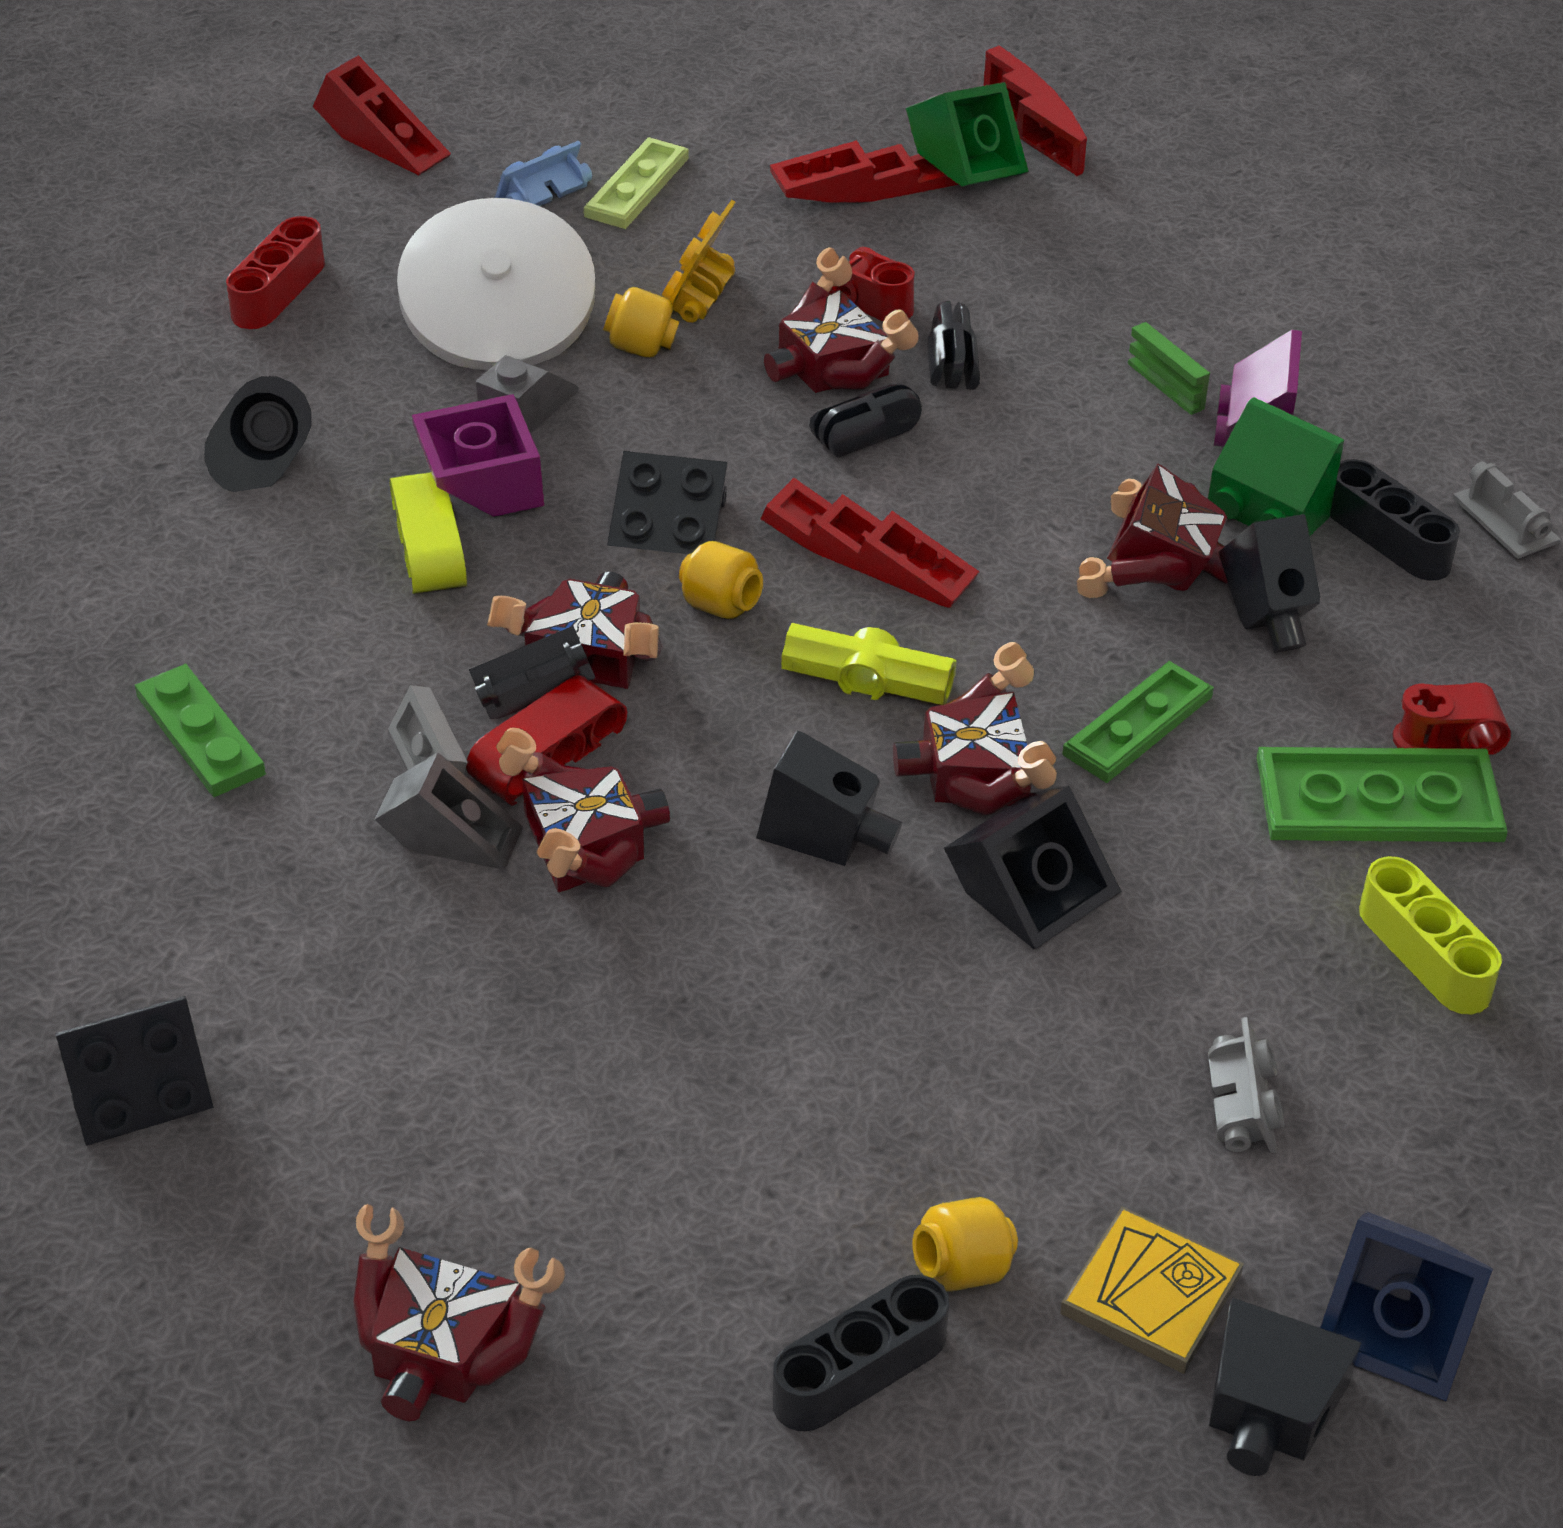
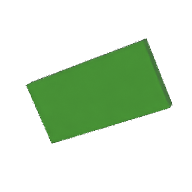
M1258 747L1257 763L1270 840L1505 842L1508 831L1487 749Z

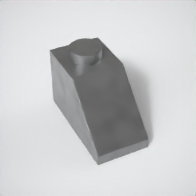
M507 355L501 358L476 381L477 401L514 394L530 434L579 390L576 384Z
M440 753L434 754L394 778L374 819L411 852L498 869L506 867L523 828L518 821Z

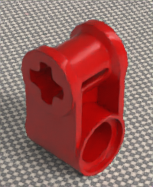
M860 247L854 250L849 256L848 261L852 267L851 279L844 285L832 286L829 292L833 293L841 290L864 313L880 321H884L895 310L904 311L910 319L914 314L913 268L906 263L894 261L878 254L867 247Z
M1479 682L1456 685L1421 683L1408 687L1401 700L1404 710L1402 722L1395 726L1392 733L1393 742L1397 748L1487 749L1489 755L1500 752L1511 739V730L1494 691L1487 684ZM1419 700H1423L1422 705H1418ZM1425 734H1429L1428 741L1424 744Z

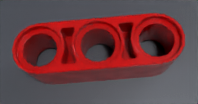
M296 216L284 220L228 275L226 285L231 319L236 326L244 329H259L269 325L323 270L325 260L321 225L317 220L306 216Z
M583 675L573 676L481 737L474 744L466 759L468 762L466 765L467 773L505 802L514 806L517 804L514 800L523 794L522 778L525 777L523 769L518 775L510 776L505 774L500 768L499 759L502 754L498 752L496 745L507 729L519 728L525 731L536 743L535 752H540L554 761L565 765L571 760L575 763L600 747L602 744L599 741L610 733H620L627 721V708L623 703Z

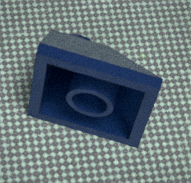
M1365 1212L1357 1220L1320 1328L1361 1342L1355 1366L1447 1401L1493 1268L1433 1236L1370 1212Z

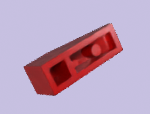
M359 55L326 74L312 107L341 138L418 176L451 155L446 147Z

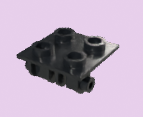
M623 451L607 546L691 554L701 544L707 541H715L720 508L725 507L727 486H724L728 463L725 461Z
M186 996L55 1033L72 1094V1102L86 1146L214 1108Z

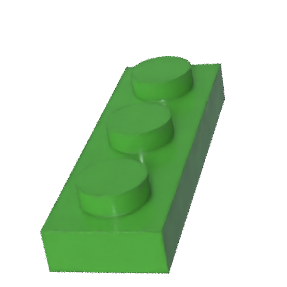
M187 664L135 684L137 698L213 798L266 775L262 759Z

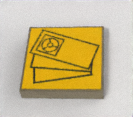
M1121 1207L1061 1303L1060 1314L1185 1374L1240 1279L1244 1263L1125 1207Z

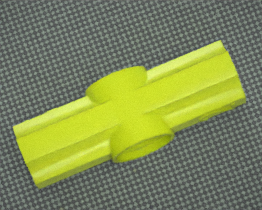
M791 623L786 634L782 652L781 669L838 681V685L844 693L851 695V692L854 691L872 695V700H878L886 692L944 705L952 689L957 660L900 647L894 636L879 628H863L855 633L854 636Z

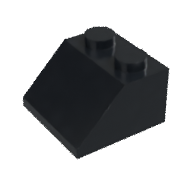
M1070 786L1029 793L944 847L966 894L1032 949L1038 948L1121 892Z

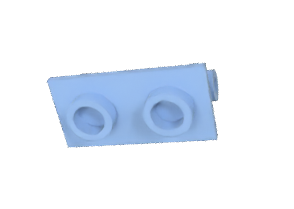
M578 140L564 147L554 146L540 157L525 163L521 161L515 162L508 166L501 174L495 198L506 197L542 206L551 202L553 195L546 186L550 185L559 198L585 188L587 182L592 179V172L586 163L580 164L577 160L581 146L580 141Z

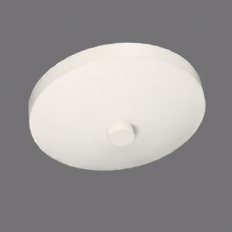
M484 198L463 202L443 210L425 222L411 237L403 251L398 267L399 304L405 322L413 335L437 357L453 365L471 369L489 370L505 355L530 365L539 364L560 355L570 347L584 330L590 319L595 300L594 265L587 246L581 237L567 222L543 207L521 200Z

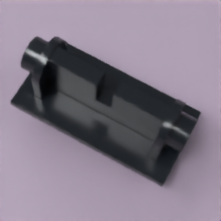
M574 626L469 669L477 695L483 708L485 707L489 719H499L529 706L573 676L583 675L588 680L595 678Z

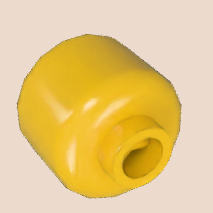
M631 287L625 291L624 295L615 294L603 330L610 333L609 340L613 347L631 354L653 357L659 352L661 346L667 349L671 348L680 321L671 318L673 305L669 299L637 287Z
M707 541L698 546L693 553L688 554L680 566L679 580L682 583L684 598L695 609L721 618L734 619L745 611L752 609L761 596L763 575L759 570L756 559L747 551L720 542Z
M984 1197L947 1202L930 1207L913 1235V1254L918 1269L923 1275L934 1278L944 1286L946 1291L950 1292L1001 1281L1010 1269L1013 1255L1018 1246L1017 1232L1012 1221L1005 1217V1214L997 1204Z

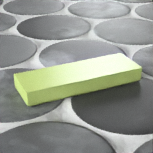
M650 137L647 138L584 206V217L626 229L689 159V149Z

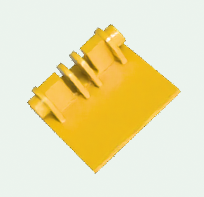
M733 200L729 202L721 215L712 211L698 234V237L703 239V241L701 242L694 237L679 261L682 264L680 269L684 273L682 274L676 270L662 293L663 297L671 301L673 310L679 313L687 322L693 323L698 318H705L708 310L716 302L725 285L735 273L732 257L725 253L721 254L712 248L714 241L736 203Z

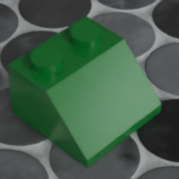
M1005 82L946 92L906 107L917 153L961 187L1029 172Z
M1253 397L1247 402L1212 469L1208 500L1222 509L1227 519H1235L1247 526L1255 522L1305 514L1310 537L1330 517L1344 439Z

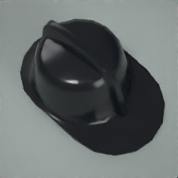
M261 376L246 382L234 394L217 419L204 444V461L210 476L222 488L231 492L265 488L274 485L283 476L305 443L311 429V407L305 394L294 383L278 376Z

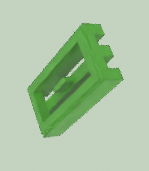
M1147 322L1132 327L1131 336L1137 341L1130 344L1129 352L1135 357L1129 359L1128 364L1190 415L1204 410L1210 372Z

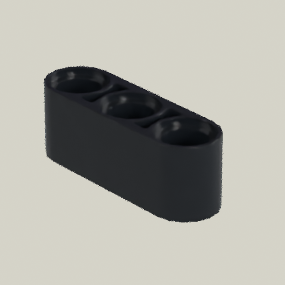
M1359 459L1341 461L1330 517L1409 574L1427 581H1435L1447 577L1451 572L1460 534L1458 524L1448 515L1373 464Z
M925 1275L903 1277L785 1347L777 1355L773 1364V1411L778 1421L787 1428L796 1431H813L821 1428L936 1357L942 1351L947 1335L949 1295L944 1286L934 1278ZM909 1319H919L924 1322H914ZM863 1352V1353H866V1354H869V1355H868V1356H857V1355H854L853 1353ZM806 1386L813 1388V1390L811 1391H800L794 1389L797 1387Z

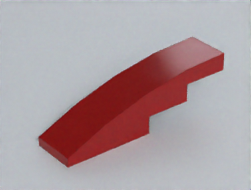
M1000 45L987 50L983 86L1006 83L1020 139L1074 175L1079 176L1083 174L1087 137L1073 112L1050 85Z
M856 140L770 165L771 174L786 198L821 202H873L959 185L921 155L909 156L901 144L865 153Z
M795 478L766 505L761 516L762 521L817 555L947 608H950L979 573L977 569L894 511H891L881 521L844 494L831 504Z

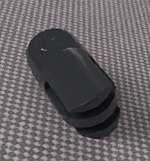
M943 301L936 307L931 333L927 341L930 383L933 386H937L944 370L946 388H957L964 368L966 389L975 390L980 384L977 338L973 329H971L969 309L965 304L958 302L952 314L951 302Z
M901 383L891 384L817 411L810 418L809 427L812 434L831 453L839 458L909 431L917 424L921 417L922 403L919 396L910 387Z

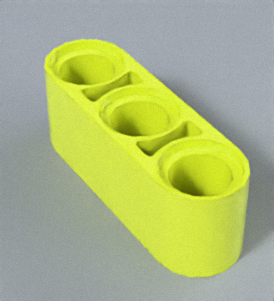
M431 472L390 478L393 510H396V523L400 541L404 543V558L408 576L412 579V593L467 586L463 549L449 493L436 486Z
M1387 856L1371 863L1367 871L1359 906L1360 916L1364 923L1438 1001L1449 1010L1459 1014L1470 1015L1485 1010L1492 999L1502 964L1501 954L1496 946L1409 860Z

